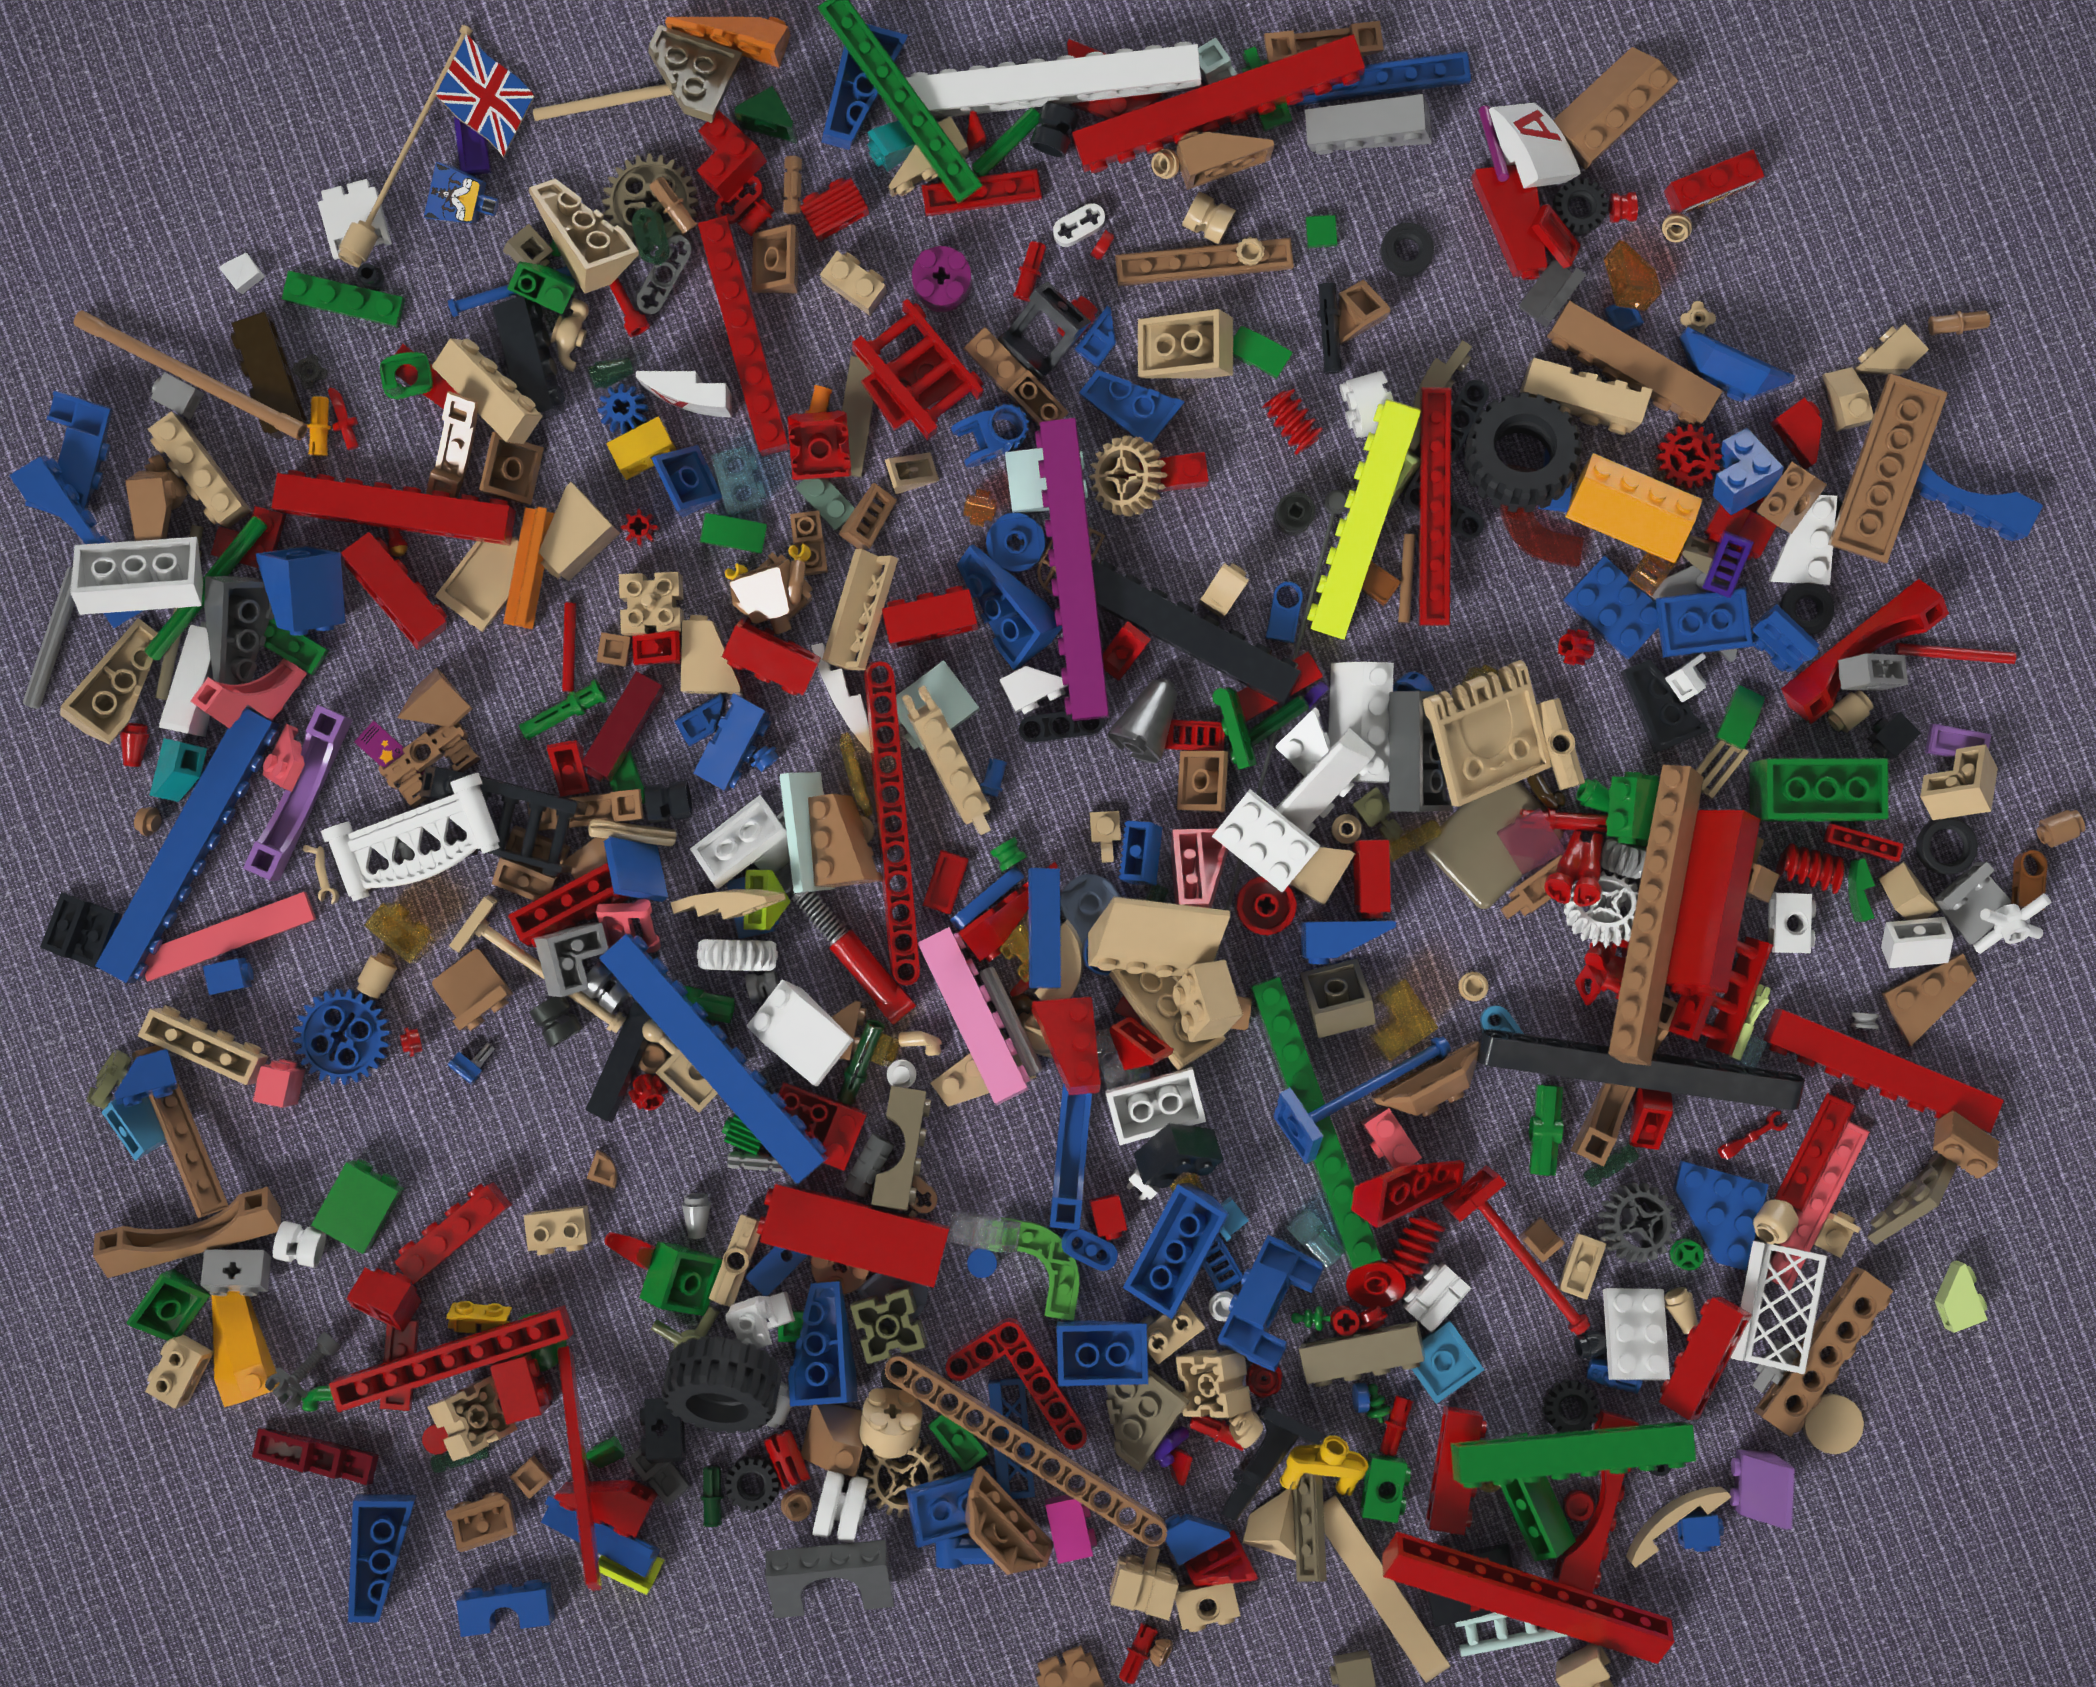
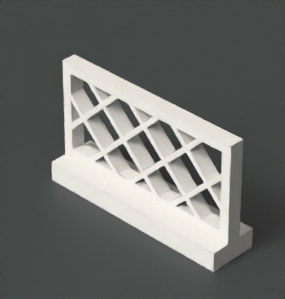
M1760 1240L1753 1241L1740 1307L1753 1315L1731 1359L1749 1361L1800 1374L1806 1373L1827 1262L1826 1255L1768 1244ZM1772 1250L1784 1253L1791 1263L1778 1273L1770 1263ZM1791 1255L1800 1256L1801 1258L1794 1261ZM1806 1258L1819 1261L1817 1274L1809 1279H1806L1797 1265ZM1794 1267L1803 1283L1789 1291L1780 1275ZM1770 1269L1773 1276L1767 1279L1768 1270ZM1776 1278L1785 1294L1771 1302L1764 1292L1765 1285ZM1816 1278L1815 1287L1813 1289L1809 1282ZM1806 1285L1813 1295L1812 1303L1801 1309L1792 1293ZM1788 1296L1798 1312L1783 1320L1774 1304ZM1764 1298L1768 1305L1761 1309L1762 1301ZM1771 1308L1780 1323L1765 1331L1759 1322L1760 1313ZM1810 1308V1314L1808 1319L1804 1311ZM1801 1315L1807 1324L1806 1333L1795 1338L1786 1323ZM1783 1326L1792 1342L1778 1350L1768 1334ZM1757 1328H1759L1762 1334L1756 1338ZM1765 1337L1774 1353L1766 1358L1753 1356L1754 1343ZM1805 1337L1802 1348L1798 1341ZM1795 1344L1802 1354L1800 1366L1787 1364L1780 1352ZM1777 1355L1781 1362L1770 1359Z

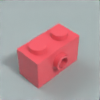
M285 1059L271 1061V1064L261 1066L257 1077L253 1102L281 1108L298 1104L305 1069L298 1068L297 1062Z
M1384 1106L1361 1121V1124L1373 1140L1369 1144L1379 1159L1385 1158L1392 1170L1400 1166L1412 1165L1422 1159L1390 1108Z

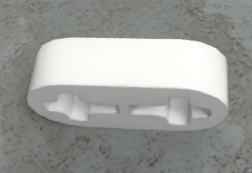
M1090 203L1064 216L1053 227L1054 240L1062 247H1069L1102 229L1105 223L1104 210L1101 206ZM1087 212H1091L1093 215L1098 213L1099 215L1095 225L1091 221L1081 225V222L1087 219ZM1062 226H1065L1067 229L1074 226L1078 227L1071 232L1070 239H1067L1066 236H1059Z

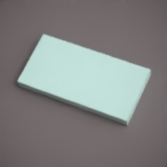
M821 772L780 774L794 893L835 889V887L814 886L808 797L824 795Z

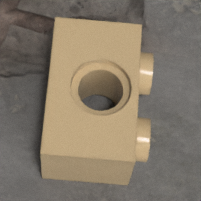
M1192 1583L1179 1586L1177 1589L1175 1601L1182 1630L1189 1629V1632H1196L1205 1629L1206 1624L1218 1622V1625H1225L1234 1622L1235 1617L1241 1616L1233 1583L1196 1587ZM1204 1599H1211L1215 1602L1214 1608L1210 1611L1201 1610L1199 1605Z

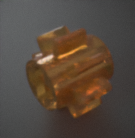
M976 489L975 495H967L963 516L970 517L969 522L971 525L984 527L985 520L993 522L997 500L990 499L991 491Z

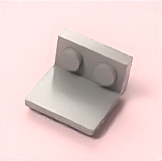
M1987 861L1975 862L1933 899L1942 914L1969 944H1975L1995 925L1981 919L1980 913L1983 909L1987 908L1996 911L2002 906L2011 904L2010 898L1989 876L1995 870Z

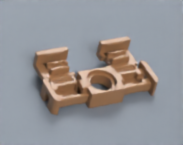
M458 722L451 729L442 726L431 735L425 732L402 749L405 753L403 756L386 768L380 765L379 772L387 779L388 785L394 789H399L408 804L415 808L428 799L420 797V794L413 798L421 791L423 783L420 780L422 777L421 772L426 767H430L444 756L446 759L449 757L454 764L451 767L454 771L464 772L481 758L465 740L468 738V734L460 722ZM421 745H428L431 749L430 756L425 760H419L416 756V751ZM467 758L465 761H463L461 764L457 766L458 763Z

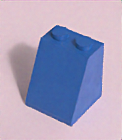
M311 546L256 553V560L277 628L290 631V635L298 636L308 634L309 629L316 628L317 631H329L334 629V625L346 623L341 553Z

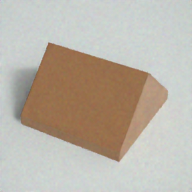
M790 224L753 233L752 292L798 294L799 234L796 225Z
M492 432L479 490L487 496L531 505L544 447L528 442L524 444L505 442L497 432Z
M1180 751L1177 810L1225 811L1228 751Z

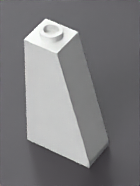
M201 621L200 627L194 625L189 627L159 724L160 728L206 737L210 715L190 702L208 677L213 679L206 622Z

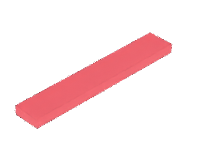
M307 892L296 894L162 944L157 953L154 955L150 953L144 962L148 965L145 973L146 980L153 981L316 920Z
M1849 1121L1804 1212L1794 1210L1798 1216L1797 1227L1786 1242L1777 1245L1810 1252L1870 1131ZM1773 1251L1770 1263L1778 1273L1791 1263L1784 1253ZM1791 1255L1794 1261L1801 1258L1800 1256ZM1805 1260L1797 1264L1800 1270ZM1792 1267L1780 1275L1788 1290H1791L1798 1273ZM1770 1269L1768 1270L1767 1279L1773 1276ZM1776 1278L1772 1280V1282L1780 1285Z

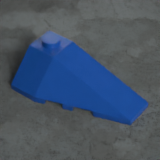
M974 544L970 545L957 563L958 569L967 588L970 590L971 596L977 598L984 613L981 614L984 623L989 622L996 637L992 639L996 649L1012 669L1017 670L1051 644L1062 626L1056 625L1055 613L1044 600Z
M841 1281L811 1283L802 1317L804 1321L800 1337L797 1339L795 1346L796 1354L793 1366H790L788 1374L790 1407L858 1401L856 1368Z

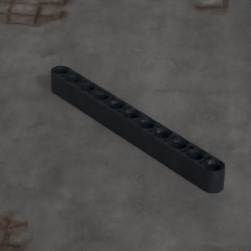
M1485 1029L1481 1034L1477 1061L1491 1067L1788 1110L1799 1109L1805 1083L1804 1077L1790 1072L1653 1053L1651 1066L1623 1063L1609 1055L1610 1046L1493 1029Z

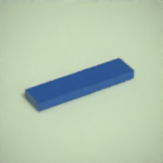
M1030 868L1028 869L1029 988L1059 989L1061 988L1060 869Z

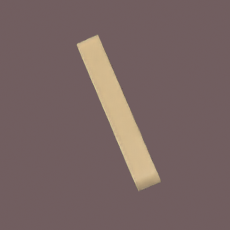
M1333 1495L1323 1502L1325 1535L1426 1683L1451 1667L1449 1662L1396 1583L1383 1577V1564L1337 1496Z

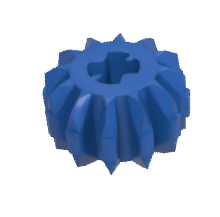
M619 384L617 393L612 387H609L607 390L611 395L610 398L600 397V401L606 404V406H601L597 410L599 414L605 415L601 422L603 425L610 424L611 432L615 433L620 427L622 434L628 432V426H631L632 429L638 427L635 423L637 420L642 423L647 421L646 417L640 413L649 411V407L646 404H641L645 400V396L643 393L636 395L637 389L635 386L629 387L626 392L625 385ZM621 404H624L628 410V413L625 415L621 412L617 413V411H620L618 407Z

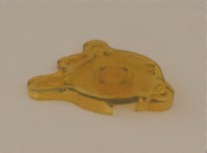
M846 732L841 734L839 742L851 790L857 805L861 806L862 810H864L865 816H871L874 812L862 770L857 758H855V748L851 735Z

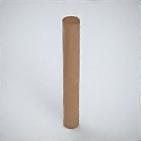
M1404 534L1398 623H1410L1415 534Z

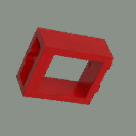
M1389 840L1353 842V853H1355L1353 856L1354 913H1362V918H1383V912H1391Z

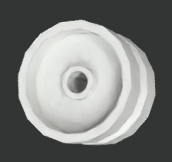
M828 1470L812 1535L828 1538L832 1533L834 1522L839 1521L838 1541L854 1543L858 1526H861L867 1503L865 1495L869 1479L859 1476L852 1477L847 1493L842 1492L845 1480L844 1474Z

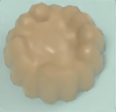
M1248 237L1239 242L1236 248V255L1244 265H1257L1264 256L1265 248L1257 238Z

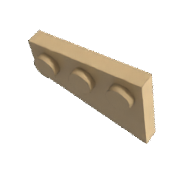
M1001 1029L1000 1031H1001V1033H1002L1004 1039H1005V1040L1008 1039L1007 1036L1005 1035V1033H1004V1032L1002 1031V1029ZM971 1053L930 1082L947 1107L989 1093ZM1014 1055L1017 1066L1023 1065L1019 1055Z

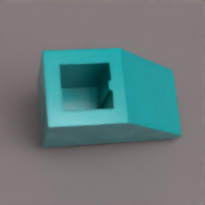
M898 120L873 128L867 132L869 155L878 167L883 165L887 172L906 160L915 146V143Z
M164 738L149 796L179 802L200 778L207 748Z

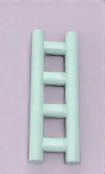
M1495 1612L1454 1623L1455 1627L1465 1626L1468 1643L1459 1645L1461 1657L1567 1636L1545 1628L1538 1629L1536 1625L1524 1622L1526 1632L1509 1635L1505 1619L1507 1616ZM1494 1620L1497 1637L1479 1641L1476 1623Z

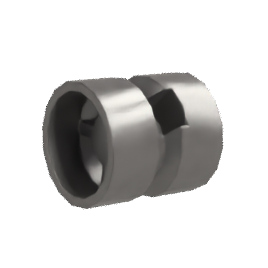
M601 960L586 975L589 989L582 991L591 999L599 998V1005L611 1014L622 1005L630 994ZM611 982L614 987L607 993L604 990Z

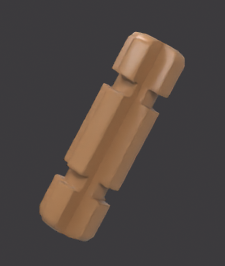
M794 155L786 156L784 159V169H787V172H784V197H786V200L783 201L784 213L794 215L801 212L799 207L801 201H798V198H801L802 174L799 171L802 170V159Z

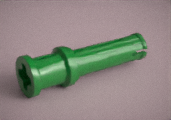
M593 679L591 684L577 692H569L566 700L520 723L519 728L524 737L529 741L531 738L573 715L583 716L589 708L600 702L605 704L608 700L598 681Z

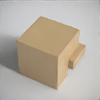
M1591 1643L1556 1662L1555 1679L1560 1687H1614L1609 1679L1610 1674L1605 1668V1665L1610 1663V1659L1602 1646Z

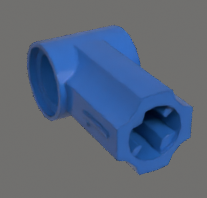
M959 1535L935 1543L936 1567L954 1569L962 1567V1564H994L990 1556L971 1537Z

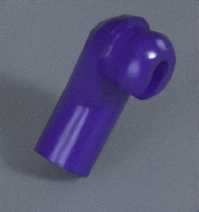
M1179 1426L1168 1434L1154 1452L1155 1461L1158 1460L1160 1467L1165 1468L1174 1462V1457L1170 1452L1189 1438V1432L1185 1427Z

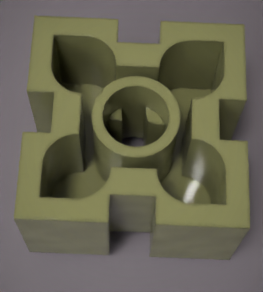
M911 1285L888 1291L885 1295L886 1300L880 1302L877 1295L854 1301L850 1307L856 1328L864 1327L866 1335L860 1342L867 1364L890 1358L894 1348L900 1347L902 1354L925 1348L928 1341L921 1319L914 1321L912 1313H915L918 1307ZM886 1318L895 1321L894 1330H890L889 1326H883L882 1323L885 1322Z

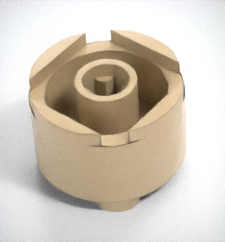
M875 1388L871 1390L863 1404L860 1424V1439L864 1446L868 1445L874 1450V1454L884 1458H898L906 1455L908 1450L913 1446L915 1447L919 1440L923 1415L920 1402L905 1390L891 1388Z

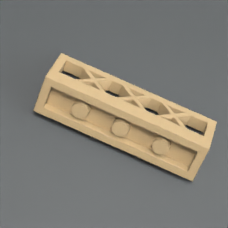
M855 549L823 654V661L843 670L866 669L881 619L882 608H884L898 558L892 555L876 556L864 549ZM883 565H885L884 571L880 576ZM859 651L857 661H855L856 654Z

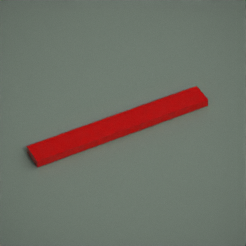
M1422 387L1420 389L1419 626H1449L1451 388Z
M566 1346L558 1348L557 1353L584 1579L589 1590L595 1591L602 1589L574 1355L570 1347Z

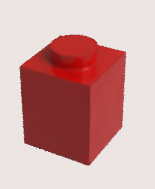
M1119 1193L1090 1199L1098 1237L1105 1236V1240L1122 1237V1231H1126L1127 1226Z

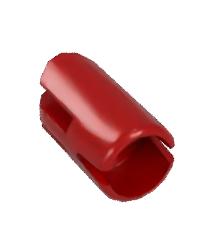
M790 1429L784 1430L781 1434L776 1433L764 1440L783 1490L789 1488L790 1484L794 1486L799 1484L801 1480L807 1481L811 1479Z

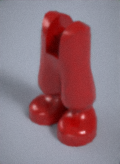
M1574 830L1565 852L1558 862L1556 873L1546 878L1544 889L1552 899L1566 904L1570 901L1573 884L1578 881L1574 889V902L1580 907H1586L1595 904L1601 897L1602 888L1598 881L1601 876V856L1604 837L1602 834L1593 833L1591 843L1583 842V832Z

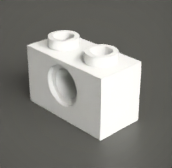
M1772 893L1768 913V943L1773 944L1771 952L1811 953V947L1815 945V931L1811 930V921L1816 914V902L1812 900V894ZM1791 915L1798 919V927L1795 931H1791L1787 926V920Z

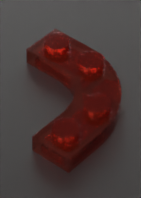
M1511 464L1506 465L1510 469L1519 472L1537 471V469L1522 466H1516ZM1500 505L1504 528L1520 550L1532 558L1543 562L1573 568L1579 567L1584 543L1583 537L1553 532L1544 528L1536 520L1533 512H1524V508H1517L1516 512L1507 511L1508 506Z

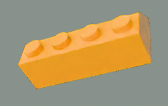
M1593 453L1581 471L1565 517L1675 563L1695 523L1703 499Z

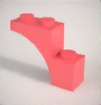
M283 658L268 674L249 683L224 684L208 677L190 702L229 729L240 718L247 705L272 721L283 709L284 704L292 693L300 686L307 673Z

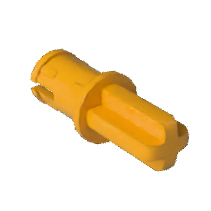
M315 396L311 399V421L307 425V428L310 429L308 455L328 456V430H331V426H328L329 399L323 396Z

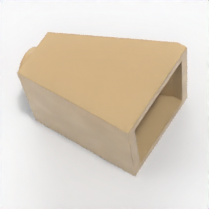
M572 482L564 490L539 550V554L544 558L541 562L544 568L557 579L562 576L567 581H570L620 534Z

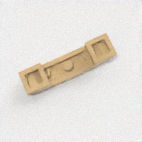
M1718 1486L1692 1491L1671 1501L1657 1511L1642 1526L1633 1539L1626 1558L1636 1568L1659 1551L1652 1540L1697 1507H1700L1708 1515L1730 1499L1731 1495L1723 1487Z

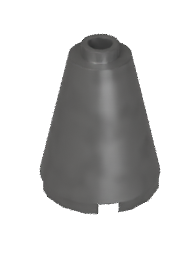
M1163 678L1152 680L1110 728L1107 735L1110 743L1121 751L1126 747L1132 751L1131 757L1152 764H1156L1158 760L1160 761L1164 753L1178 695L1174 689L1175 685Z

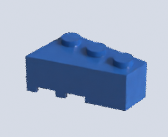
M734 693L730 699V702H732L730 709L725 717H721L716 734L712 741H709L693 772L695 775L728 792L730 787L735 789L743 774L739 770L744 761L749 763L757 750V747L753 745L758 736L764 737L771 725V721L768 720L770 717L768 712Z

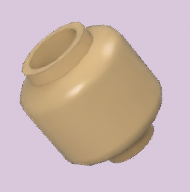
M1769 1200L1765 1202L1753 1219V1225L1757 1236L1762 1241L1768 1244H1781L1787 1241L1797 1227L1798 1216L1790 1203L1780 1200Z

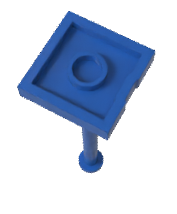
M1443 1036L1431 1039V1046L1310 1113H1307L1292 1089L1288 1088L1279 1094L1277 1108H1275L1273 1117L1304 1163L1308 1164L1316 1159L1323 1139V1135L1315 1123L1436 1056L1441 1059L1447 1057V1054L1451 1052L1450 1044Z

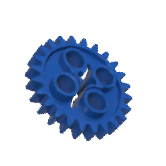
M341 988L336 989L335 997L330 991H325L324 1001L319 996L313 997L315 1007L309 1004L304 1005L308 1015L297 1016L303 1022V1025L293 1028V1030L301 1033V1037L293 1039V1042L301 1043L302 1048L298 1049L295 1054H305L306 1057L300 1064L312 1065L309 1074L320 1071L319 1080L323 1081L330 1076L331 1084H337L341 1077L343 1085H347L350 1082V1076L357 1083L361 1081V1073L366 1077L372 1076L370 1066L375 1069L381 1068L377 1058L384 1059L388 1057L382 1051V1048L391 1046V1043L384 1040V1036L392 1034V1031L383 1029V1026L390 1022V1020L380 1019L379 1016L383 1013L384 1009H373L376 1003L375 999L365 1002L366 994L360 993L355 998L354 989H348L344 996ZM333 1009H337L341 1013L342 1018L338 1025L333 1024L330 1020V1013ZM353 1012L355 1017L348 1026L350 1014ZM361 1021L368 1026V1034L364 1038L360 1037L356 1031V1027ZM345 1031L344 1036L347 1037L348 1040L345 1042H340L341 1037L337 1035L338 1032ZM320 1036L326 1037L329 1043L328 1049L325 1052L317 1047V1040ZM337 1048L335 1059L331 1061L330 1056ZM348 1048L355 1053L356 1058L353 1064H348L344 1060L343 1055Z

